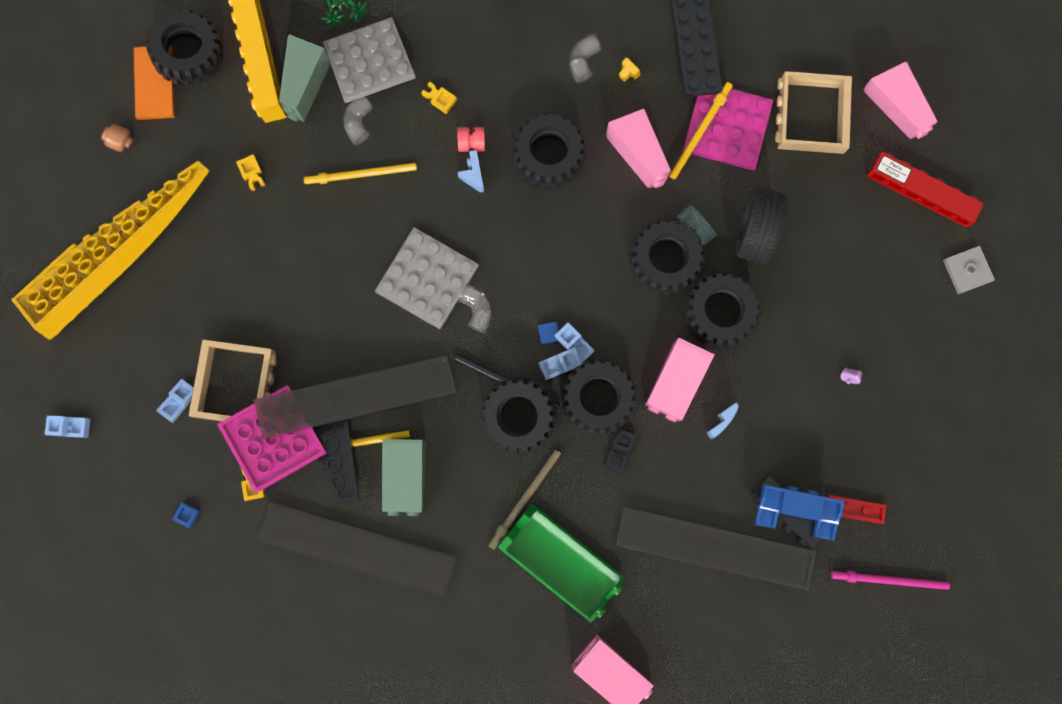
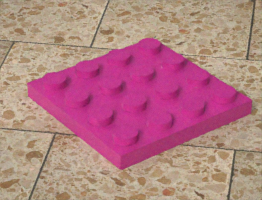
M731 89L726 97V102L723 106H720L691 154L754 171L773 100ZM717 94L697 96L682 152H684L712 107L713 100Z
M288 385L217 424L255 493L264 490L327 454Z

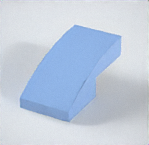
M569 323L554 335L566 350L575 347L581 363L594 352L592 347Z
M574 347L543 360L538 365L544 379L548 380L582 365Z
M181 379L169 392L170 396L160 405L157 412L171 423H174L192 400L194 388Z
M737 403L732 404L717 415L722 422L707 432L711 439L719 435L731 422L739 406Z
M47 416L45 435L88 438L90 419Z

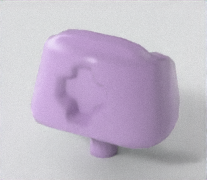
M848 368L842 371L841 379L846 381L847 384H859L861 382V371Z

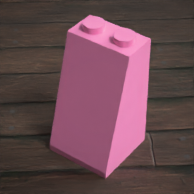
M907 62L871 78L863 89L909 139L914 137L920 139L926 136L928 132L933 130L932 126L937 123Z
M642 109L609 122L606 132L607 139L648 188L653 186L658 188L664 185L670 173V168L645 110Z
M678 338L673 343L645 403L646 406H649L648 410L656 414L661 412L670 421H681L715 354Z
M598 635L595 636L572 664L573 671L611 704H639L643 698L646 700L653 692L651 689L653 684Z

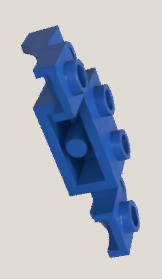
M763 485L754 525L776 529L780 513L814 520L813 537L835 541L845 501L818 496L819 492L811 490L802 493L799 492L797 487L787 486V489Z

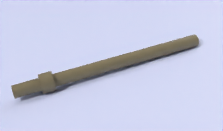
M554 450L503 525H499L495 531L497 532L488 545L490 548L495 550L502 538L508 535L509 528L560 457L561 453Z

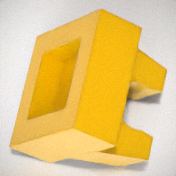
M626 58L622 62L623 70L619 73V77L624 82L630 77L636 80L640 76V70Z

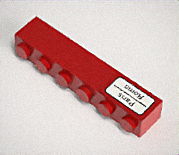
M881 152L875 158L867 174V177L966 228L975 223L984 205L978 198L962 193L959 188L951 187L945 184L943 180L933 178L927 172L917 170L908 162L900 161L887 152Z

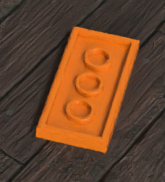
M170 45L168 54L173 57V47ZM134 47L135 118L137 120L175 118L174 84L172 80H165L156 71L148 56L146 47Z

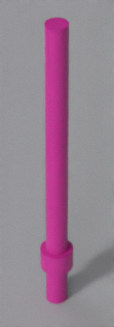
M851 570L846 572L831 571L830 574L831 579L846 580V582L851 583L861 581L949 590L950 583L944 581L861 574Z

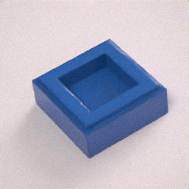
M557 322L538 325L541 345L558 342L554 336L558 333Z
M181 502L172 520L187 528H192L201 510Z

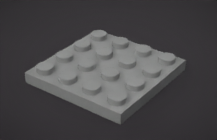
M392 17L323 41L345 103L415 79V74Z
M413 228L375 292L441 330L478 269L479 264L418 229Z

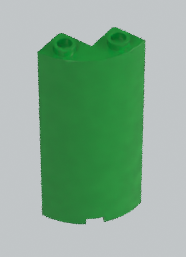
M531 504L498 546L501 551L590 623L596 617L599 619L606 611L604 606L613 594L617 596L623 588L621 584L625 577L533 504Z

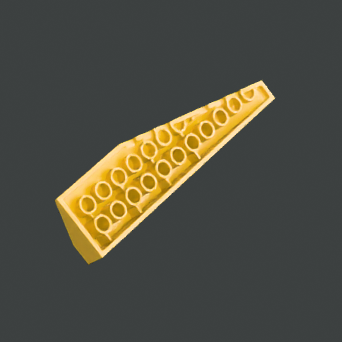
M199 161L195 162L180 172L177 179L168 180L163 184L164 187L157 192L153 190L147 194V199L142 202L138 200L114 216L113 222L102 224L98 227L99 231L92 236L90 234L82 238L83 242L78 245L74 243L22 289L12 299L13 303L37 332L51 340L152 244L186 204L209 170Z

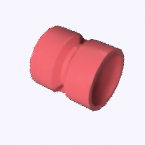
M458 127V152H469L470 149L485 151L484 127H473L472 130L468 127Z

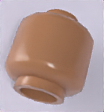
M112 124L110 127L106 126L102 135L105 146L119 152L124 151L125 148H130L133 138L130 137V131L116 124Z

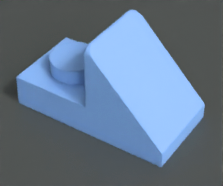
M477 150L470 151V158H467L469 170L458 172V177L477 191L484 192Z

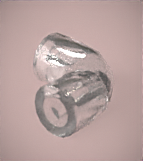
M591 34L578 42L570 54L569 66L576 83H581L592 76L587 63L588 58L601 51L595 34Z
M365 96L353 100L347 106L343 116L344 129L354 145L363 143L369 136V133L362 125V119L373 108Z
M465 284L458 301L472 309V318L468 327L485 334L491 319L490 303L482 292Z

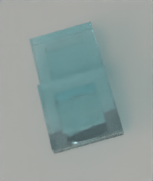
M692 205L688 206L676 217L680 223L681 221L686 223L685 227L687 229L692 227L695 230L694 235L700 236L702 240L700 242L701 246H705L717 235L709 223Z

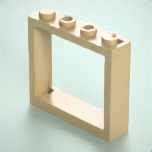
M785 71L783 76L778 79L777 88L780 89V95L777 98L779 113L776 116V124L779 126L775 135L778 149L844 154L849 149L852 76ZM788 84L839 88L837 143L786 139Z
M202 340L189 416L215 421H224L231 417L203 412L215 348L264 355L256 402L271 395L269 388L274 381L272 371L273 366H276L277 355H275L276 352L274 350Z

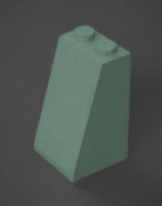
M290 34L287 39L279 102L288 118L293 121L301 120L305 122L331 63L323 47Z
M382 439V512H387V516H399V512H407V516H419V512H424L426 442L423 440Z

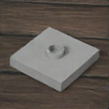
M980 246L943 260L958 294L995 281Z

